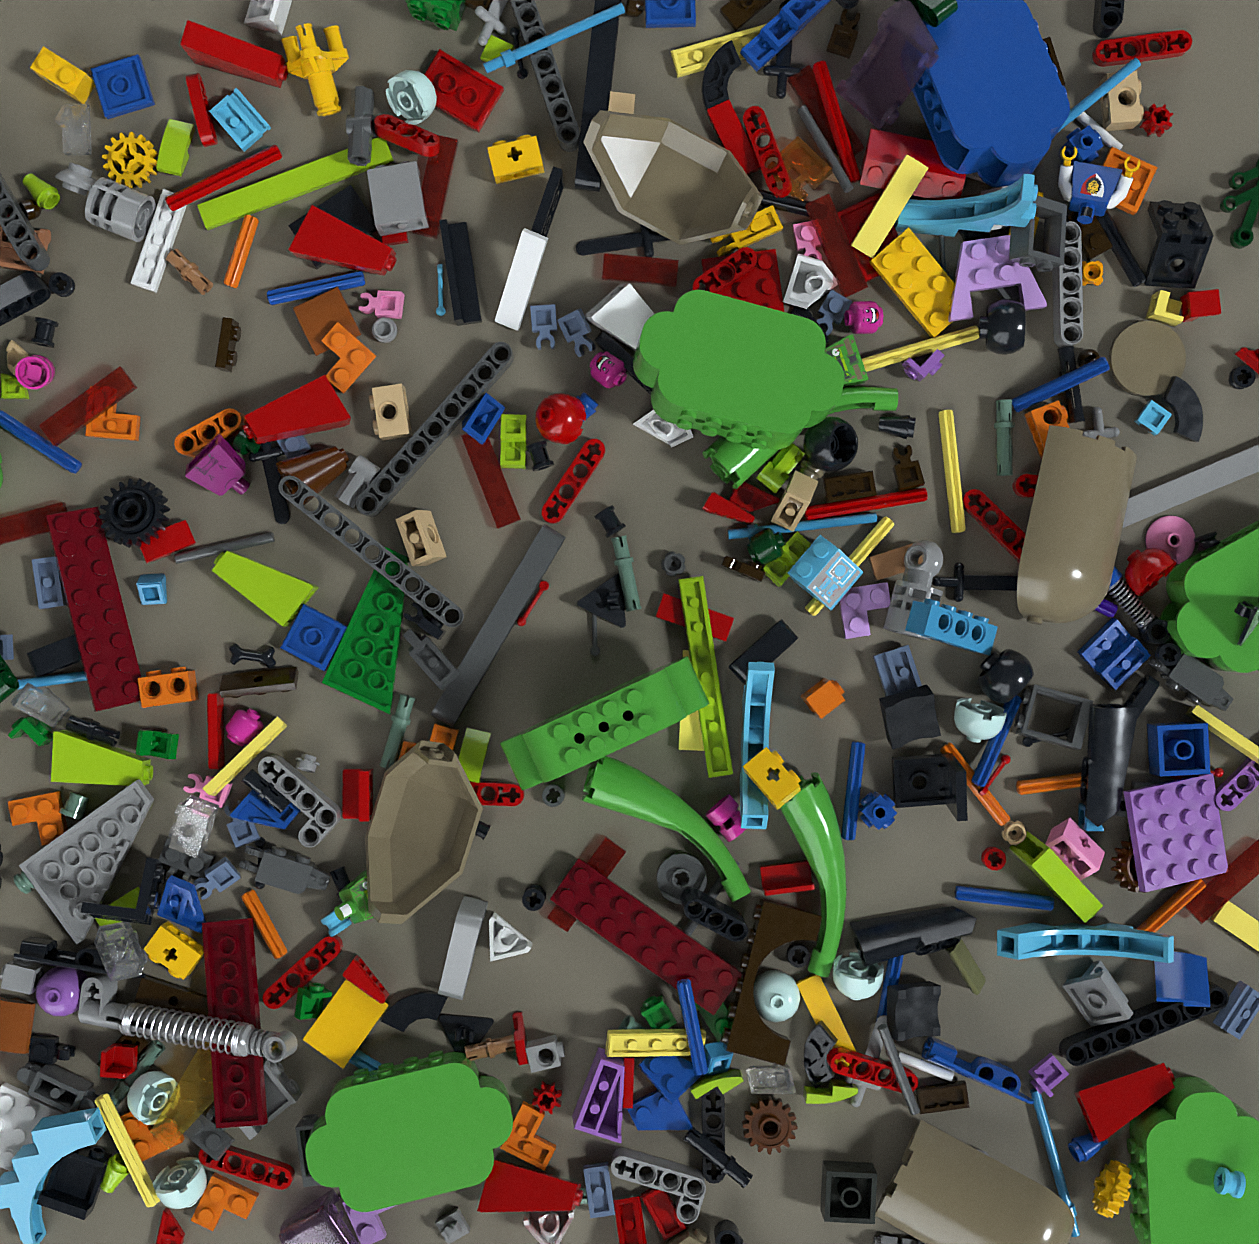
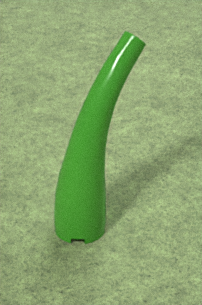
M885 387L843 388L840 400L829 414L859 408H872L873 411H896L898 389ZM720 436L703 451V457L705 459L710 457L713 464L709 467L725 484L732 481L734 483L732 485L733 489H737L778 450L768 448L756 449L750 443L742 441L740 443H733L728 441L726 437Z
M608 756L596 760L598 763L595 768H589L583 791L587 792L588 795L582 797L583 802L679 832L692 842L712 863L722 879L720 883L731 902L751 892L740 868L719 836L691 806L674 792L640 770Z
M812 772V778L804 780L803 776H799L801 782L798 784L801 791L780 809L819 883L822 920L817 945L812 950L807 970L821 977H829L839 947L845 917L847 894L846 868L842 838L834 807L820 775L817 772Z

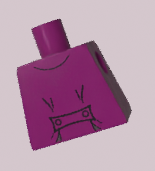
M220 434L186 465L185 476L188 479L219 496L224 495L230 488L242 495L250 486V483L242 477L245 474L246 468L244 460Z

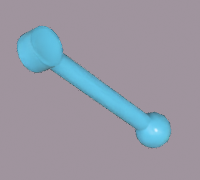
M437 264L438 307L436 314L443 316L446 312L443 307V264Z

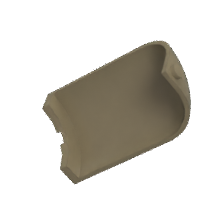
M1049 425L1020 558L1017 580L1018 609L1021 615L1027 619L1028 623L1041 625L1042 621L1050 623L1072 622L1090 614L1105 598L1111 584L1137 461L1136 454L1125 446L1120 449L1115 446L1116 441L1100 435L1093 439L1082 436V430Z
M920 1120L913 1130L901 1158V1161L905 1162V1164H901L897 1173L894 1172L889 1184L882 1193L875 1212V1216L925 1244H1070L1069 1240L1075 1224L1070 1208L1054 1192L923 1120Z

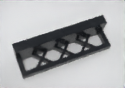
M447 219L439 220L454 320L457 326L481 323L482 318L467 222L449 224Z

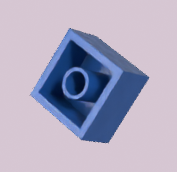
M1192 721L1147 724L1150 774L1160 777L1211 774L1208 723Z

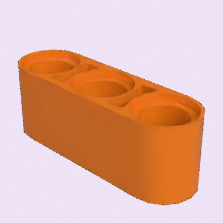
M225 409L180 433L174 442L175 449L183 455L195 457L218 434L226 441L237 436L243 430L242 426L245 424V415L235 409ZM237 415L238 423L234 427H230L228 424L230 417ZM214 427L216 434L212 439H208L207 431ZM192 439L194 446L191 450L186 451L185 443L187 440Z

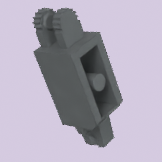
M1165 648L1166 653L1162 656L1171 661V655L1174 653ZM1182 654L1180 661L1171 666L1161 665L1154 659H1151L1148 663L1161 673L1160 676L1166 680L1165 684L1175 691L1180 689L1187 694L1185 698L1195 705L1206 704L1226 711L1233 701V698L1222 688L1224 685L1223 677L1194 657Z
M248 845L245 847V853L262 858L260 865L247 860L240 861V868L257 873L254 881L295 894L304 892L306 888L326 890L331 875L314 867L315 863L310 861V857L302 854H296L295 857L286 854L287 850L276 846L266 850Z
M28 1062L17 1071L18 1080L30 1086L28 1095L57 1109L70 1113L97 1107L95 1099L99 1095L95 1094L96 1090L93 1089L94 1083L54 1064L43 1066L39 1063Z

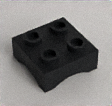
M927 684L879 698L887 740L893 750L901 748L905 744L917 739L941 736L935 711L934 694Z
M931 981L887 986V1026L892 1039L904 1041L913 1037L940 1036L941 1027L938 1019V1001L941 995V985Z

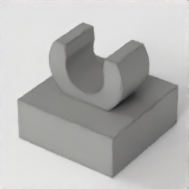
M458 1207L438 1218L435 1223L447 1244L470 1232V1227Z

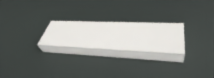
M165 189L162 190L130 282L132 285L157 293L167 264L166 257L172 250L186 206L172 211L165 199L174 194V192Z
M526 228L522 231L495 322L516 331L520 328L546 248L547 237Z

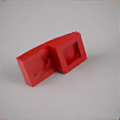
M186 520L165 527V531H156L159 538L150 536L151 543L149 545L141 541L140 550L146 564L195 545L196 542Z

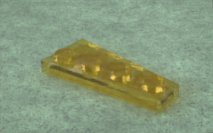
M209 1042L204 1043L205 1048L209 1046ZM201 1047L196 1051L151 1130V1133L168 1149L214 1101L210 1048L204 1050Z

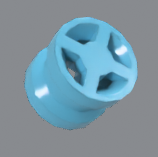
M332 911L320 920L323 925L328 927L330 937L335 936L352 924L348 918L343 921L339 920L335 911Z
M1219 1167L1214 1176L1215 1191L1218 1194L1225 1195L1229 1193L1234 1198H1241L1246 1188L1245 1175L1240 1171L1230 1172L1227 1168Z

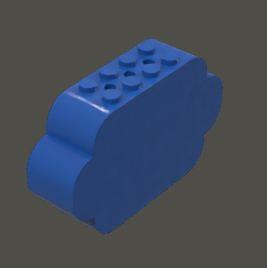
M956 0L958 4L957 11L939 26L932 27L922 19H919L904 51L902 66L942 163L955 173L972 174L977 172L982 181L994 188L1009 186L1018 181L1023 174H1032L1049 150L1051 141L1069 116L1070 104L1067 98V91L1061 84L1057 67L1052 63L1049 56L1047 44L1042 40L1039 33L1038 23L1033 19L1029 7L1023 0Z

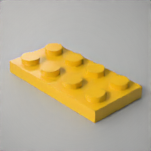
M908 227L872 258L869 263L927 334L934 338L952 323L948 321V316L951 311V298L955 283Z

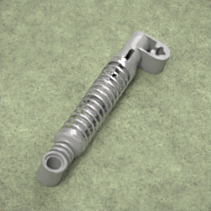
M99 974L90 977L83 982L81 987L78 1011L79 1021L84 1024L116 1029L128 1036L136 1035L138 1038L144 1036L145 1039L151 1037L152 1040L158 1039L160 1042L166 1040L167 1043L173 1041L175 1045L180 1043L182 1046L188 1044L189 1047L195 1045L197 1049L203 1047L204 1050L210 1048L212 1052L216 1050L219 1053L225 1051L226 1054L232 1052L234 1056L245 1057L248 1054L265 1057L273 1063L294 1054L298 1046L296 1036L290 1031L273 1032L255 1028L253 1024L241 1021L235 1022L233 1020L219 1019L218 1017L198 1016L196 1013H183L174 1009H162L141 1003H116L118 986L117 980L113 975ZM190 1039H193V1040H194V1044H193V1045H190V1043H189ZM198 1040L202 1041L200 1046L197 1045ZM209 1042V1046L205 1048L204 1043ZM278 1042L282 1045L283 1051L279 1049ZM213 1043L217 1044L215 1049L212 1048ZM220 1045H224L223 1050L219 1049ZM227 1046H230V1052L227 1051Z

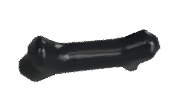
M233 644L229 647L232 653L230 659L232 665L241 660L262 662L268 668L276 665V661L273 658L275 653L273 647L264 652L244 650L238 644Z

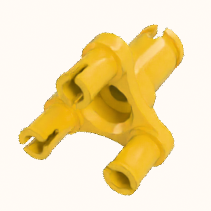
M311 23L304 24V27L302 25L296 26L302 48L301 51L297 36L281 39L287 58L285 64L287 65L288 73L308 79L315 107L318 108V116H328L341 112L342 109L338 105L340 101L332 74L349 59L347 49L343 46L339 26H329L323 29L329 52L322 51L320 47H317Z

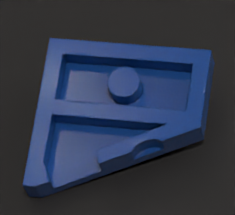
M251 790L230 816L234 819L285 830L301 810L291 802L279 814L265 800L261 801L258 798L259 795Z
M171 875L166 882L157 915L202 934V923L206 921L195 885Z
M658 1089L633 1101V1108H627L637 1130H689L692 1127V1123L679 1098L673 1104H670Z

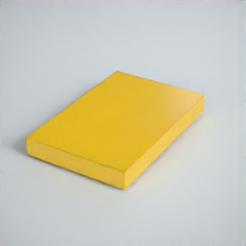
M346 979L302 1040L344 1069L389 1004L387 1002L380 1004Z

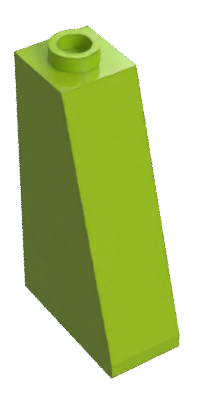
M232 551L219 554L214 561L215 566L211 570L283 627L291 624L298 615L302 605L306 604L319 588L313 583Z
M53 731L51 782L129 786L138 779L141 780L143 785H147L153 778V766L150 765L151 759L115 746L113 747L95 739L88 740L86 736L72 731Z
M1026 831L1027 835L1023 842L1009 847L1053 894L1084 923L1093 918L1103 907L1098 899L1050 847L1028 831Z

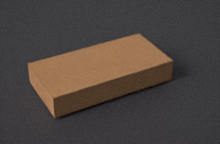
M912 544L868 557L875 580L878 581L903 573L905 571L904 556ZM922 556L919 557L918 564L923 562Z

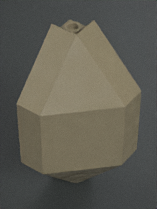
M600 110L591 120L584 144L619 213L679 245L743 231L748 228L763 200V196L731 151L669 118Z
M421 740L384 773L365 835L368 911L378 923L402 924L463 874L483 807L455 752L444 743Z

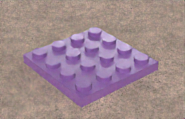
M1213 773L1124 791L1139 891L1149 892L1229 872L1220 813L1215 802L1216 788Z

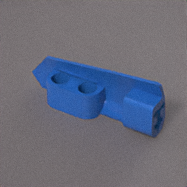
M931 1036L926 1039L922 1049V1057L925 1060L1028 1104L1034 1103V1100L1019 1092L1021 1081L1010 1067L983 1056L977 1057L972 1063L956 1057L957 1050L953 1045ZM989 1067V1072L986 1075H979L981 1068ZM1006 1077H1013L1009 1085H1002Z

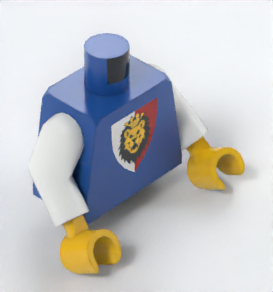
M1063 147L1060 156L1064 161L1060 165L1058 187L1063 199L1068 201V209L1079 212L1078 222L1090 224L1093 221L1094 215L1104 216L1107 209H1113L1125 199L1134 179L1132 174L1140 168V159L1134 169H1130L1127 166L1131 157L1129 156L1124 163L1126 171L1122 174L1123 169L1074 161L1073 165H1071V160L1077 156V148L1073 147V155L1069 158L1065 156V147Z

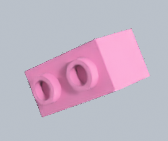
M1071 818L1053 827L1045 844L1050 847L1080 881L1099 871L1105 854Z

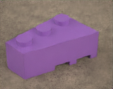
M598 1047L572 1115L574 1129L621 1143L625 1070L622 1057H607L605 1049Z

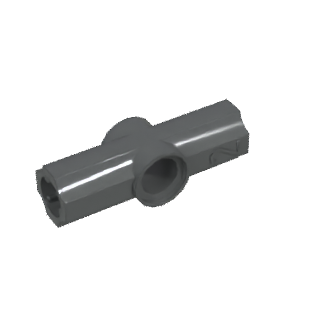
M356 86L355 89L351 90L350 115L346 116V131L349 137L347 159L350 163L357 166H366L371 162L372 137L376 136L374 127L375 117L373 115L374 92L365 86Z

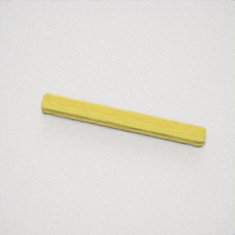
M971 326L862 358V362L866 372L905 361L909 357L912 359L932 353L937 349L943 350L977 340L980 334L977 326Z
M942 410L939 412V424L951 532L961 533L966 530L954 415L952 410Z
M886 516L883 517L848 558L859 567L893 528L894 522ZM813 597L805 606V609L812 616H816L824 605Z
M108 1093L101 1094L95 1099V1104L99 1107L102 1118L146 1207H153L160 1202L155 1193L153 1182Z

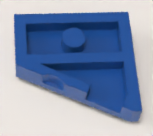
M647 1056L637 1065L670 1104H673L702 1076L694 1073L692 1062L678 1056Z

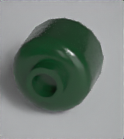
M766 528L752 535L749 538V544L746 546L752 560L755 563L759 562L765 565L783 555L782 547L786 543L780 532L775 533L771 528Z

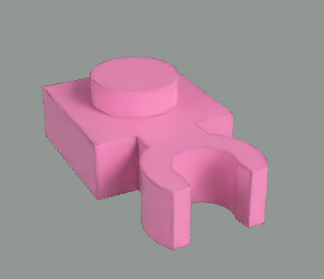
M818 220L793 224L792 230L796 250H804L805 256H813L816 259L822 260L821 253L816 250V247L822 246Z
M378 290L377 297H373L369 293H362L360 295L363 300H369L367 306H359V310L362 313L371 314L375 311V315L378 318L402 319L405 295L401 291Z
M196 773L188 774V778L195 781V787L184 786L183 790L185 792H200L198 800L220 808L225 806L233 783L229 782L216 796H211L202 788L214 778L213 776L208 775L205 781H203L202 777Z

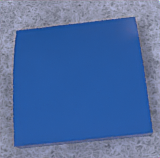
M1113 617L1077 651L1082 659L1114 690L1121 686L1151 656L1138 639L1132 637L1122 624Z
M1174 952V962L1163 963L1154 961L1157 1002H1183V1006L1210 1007L1206 957Z

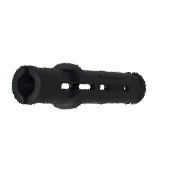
M1074 346L1058 349L1061 365L1059 376L1077 369ZM1078 384L1064 391L1069 424L1085 421Z
M692 1126L683 1140L687 1141L720 1168V1172L723 1175L727 1174L741 1185L742 1188H745L750 1182L749 1179H752L753 1174L739 1165L734 1156H728Z

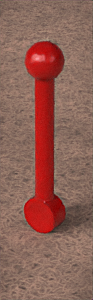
M547 581L540 582V589L522 617L517 619L519 626L526 624V618L543 591L548 590L549 584Z
M1009 755L1001 757L1000 764L988 779L986 786L978 790L981 796L988 792L989 786L1005 764L1010 763L1011 758Z
M1222 768L1210 770L1211 774L1213 773L1216 777H1222L1224 774ZM1180 775V776H1171V778H1172V779H1181V777H1192V776H1199V775Z

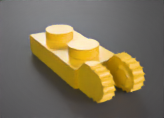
M772 205L756 212L746 230L710 239L712 243H717L729 235L731 236L733 243L723 246L717 251L718 257L732 253L736 249L739 250L742 247H747L783 230V226Z

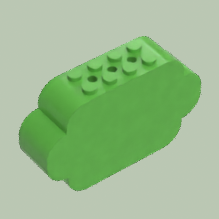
M692 290L682 295L677 301L673 312L663 311L652 315L643 326L633 359V368L636 376L643 384L652 388V407L660 418L676 424L677 427L684 430L692 428L700 430L702 434L707 436H723L733 443L747 442L756 449L768 448L779 450L786 448L795 441L804 428H811L822 422L840 400L845 381L844 371L840 363L831 355L824 353L826 347L825 335L814 321L705 290Z
M1259 520L1221 540L1220 544L1205 549L1176 565L1167 577L1166 590L1171 603L1163 609L1159 618L1168 622L1167 630L1171 638L1166 643L1177 645L1182 654L1194 658H1203L1210 667L1219 671L1240 673L1259 671V623L1243 645L1240 646L1237 643L1248 618L1234 612L1237 605L1244 600L1251 603L1254 607L1259 605Z
M685 656L551 716L500 742V745L521 790H526L542 782L546 783L663 730L686 718L687 715L707 706L709 701L688 656ZM629 710V711H631L633 714L630 715V716H627V715H624L623 713H624L625 711ZM607 722L609 726H603L600 723Z
M435 1051L423 1059L410 1057L403 1060L404 1063L398 1065L390 1062L379 1065L377 1070L369 1071L368 1068L356 1070L353 1072L354 1075L343 1078L334 1086L325 1114L315 1122L305 1149L310 1175L317 1183L325 1187H339L341 1197L346 1205L359 1212H371L478 1185L492 1171L494 1165L493 1149L501 1146L512 1132L513 1117L511 1103L505 1085L493 1076H479L475 1062L466 1058V1054L461 1052L443 1054V1051Z
M1199 1077L1175 1078V1082H1173L1174 1089L1160 1098L1158 1103L1152 1104L1130 1121V1138H1127V1149L1129 1154H1131V1163H1128V1168H1130L1129 1174L1132 1175V1188H1129V1197L1133 1204V1213L1130 1214V1221L1137 1240L1140 1244H1259V1121L1206 1080ZM1219 1167L1227 1168L1230 1172L1240 1171L1245 1175L1246 1188L1241 1198H1234L1229 1193L1225 1195L1218 1194L1215 1191L1214 1176Z

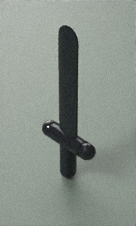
M783 1L780 4L779 13L781 8L788 3L787 1ZM792 40L776 54V66L766 65L763 68V73L766 76H777L776 96L779 99H783L786 96L787 77L799 78L802 76L801 68L790 67Z
M640 224L641 232L580 241L576 245V251L579 255L585 256L643 247L645 257L652 258L654 256L653 243L670 239L657 232L651 233V229Z
M271 442L261 443L262 450L255 454L251 452L248 458L252 462L262 460L275 520L279 524H286L290 519L286 498L279 491L281 475L275 464L277 457L285 454L280 446L272 448Z
M958 562L954 565V577H934L932 580V585L935 587H954L953 598L956 602H961L964 598V590L1017 591L1018 576L964 575V565Z

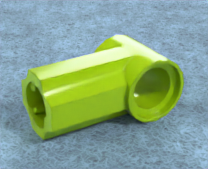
M792 443L788 447L781 449L772 462L769 461L756 478L776 493L789 478L788 474L796 467L805 454Z

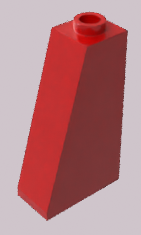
M187 20L180 45L195 64L281 88L282 82L286 81L288 71L285 64L286 61L282 55Z
M313 205L310 207L288 249L298 258L383 276L386 275L387 271H391L397 261L395 257L396 252L393 248Z
M323 375L244 416L245 424L242 428L249 439L254 438L257 444L345 427L350 424L351 417L326 375Z
M1161 1063L1074 1093L1094 1142L1099 1143L1106 1140L1174 1089L1173 1082H1175V1078L1169 1067L1166 1068L1165 1064Z
M494 1159V1165L491 1173L486 1178L477 1211L575 1210L576 1206H580L583 1190H580L581 1183L500 1159Z

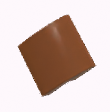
M335 287L293 307L316 356L330 350L321 340L337 322L343 325L355 337L361 335V331L339 287Z
M0 997V1051L20 1054L29 1053L36 1003L19 998L9 1000Z

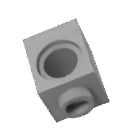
M13 959L6 963L1 970V988L29 995L34 993L40 978L43 976L45 964Z
M556 1035L527 1041L526 1052L531 1073L561 1066L562 1057H565V1051L562 1041L558 1042ZM547 1048L552 1051L553 1055L545 1058L540 1054V1051Z

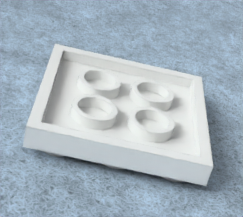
M5 1082L0 1087V1167L8 1171H14L11 1159L23 1145L33 1143L31 1131L44 1117L65 1114L66 1112L28 1095V1092Z

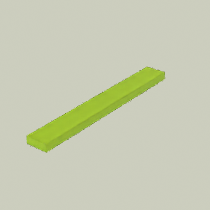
M380 137L372 139L371 162L366 166H357L350 163L347 159L348 149L198 204L197 206L205 228L207 230L214 229L243 218L245 215L257 213L361 174L369 169H374L376 166L393 162L394 160L387 141Z
M699 576L679 579L678 583L690 661L709 701L707 706L698 710L708 778L732 775L733 768L704 578Z

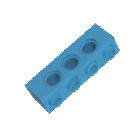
M925 598L924 602L913 601L906 631L971 652L990 656L998 627L989 624L988 618L974 615V618H972L973 613L958 610L956 613V607L945 604L939 607L940 602Z

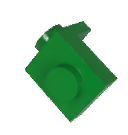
M35 716L21 717L11 726L13 730L8 734L11 739H14L26 733L38 746L48 745L53 741L50 726L43 721H39Z
M139 730L136 755L176 759L179 734L159 730Z
M309 983L307 987H298L294 1017L299 1020L318 1018L322 1013L323 999L332 997V991L324 988V984Z
M662 995L657 998L656 996H651L642 1003L643 1006L640 1007L641 1015L643 1018H646L652 1029H668L677 1023V1019Z

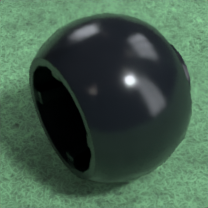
M1013 299L997 300L987 306L986 316H980L979 339H986V348L996 354L1007 355L1013 354L1024 347L1026 328L1025 306Z
M826 417L822 422L808 428L803 441L804 453L808 461L817 469L827 472L839 471L847 467L855 458L858 450V437L852 425L839 417Z
M1005 649L1000 654L994 651L980 665L983 671L978 677V683L987 697L998 703H1007L1034 676L1033 667L1030 661L1018 651Z

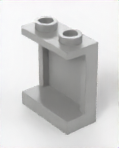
M403 161L391 166L380 165L374 169L367 170L374 222L380 236L429 228L420 182L421 174L416 161Z
M266 1059L263 1064L267 1119L269 1123L291 1104L296 1103L302 1093L297 1082L289 1079L284 1073V1067L280 1062L273 1063ZM265 1125L239 1128L251 1140Z

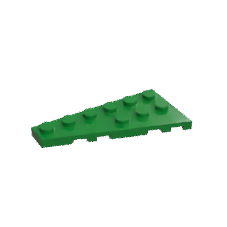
M385 547L408 566L409 557ZM395 561L388 562L385 566V571L389 575H394L399 570V565ZM375 569L322 683L391 714L405 593Z

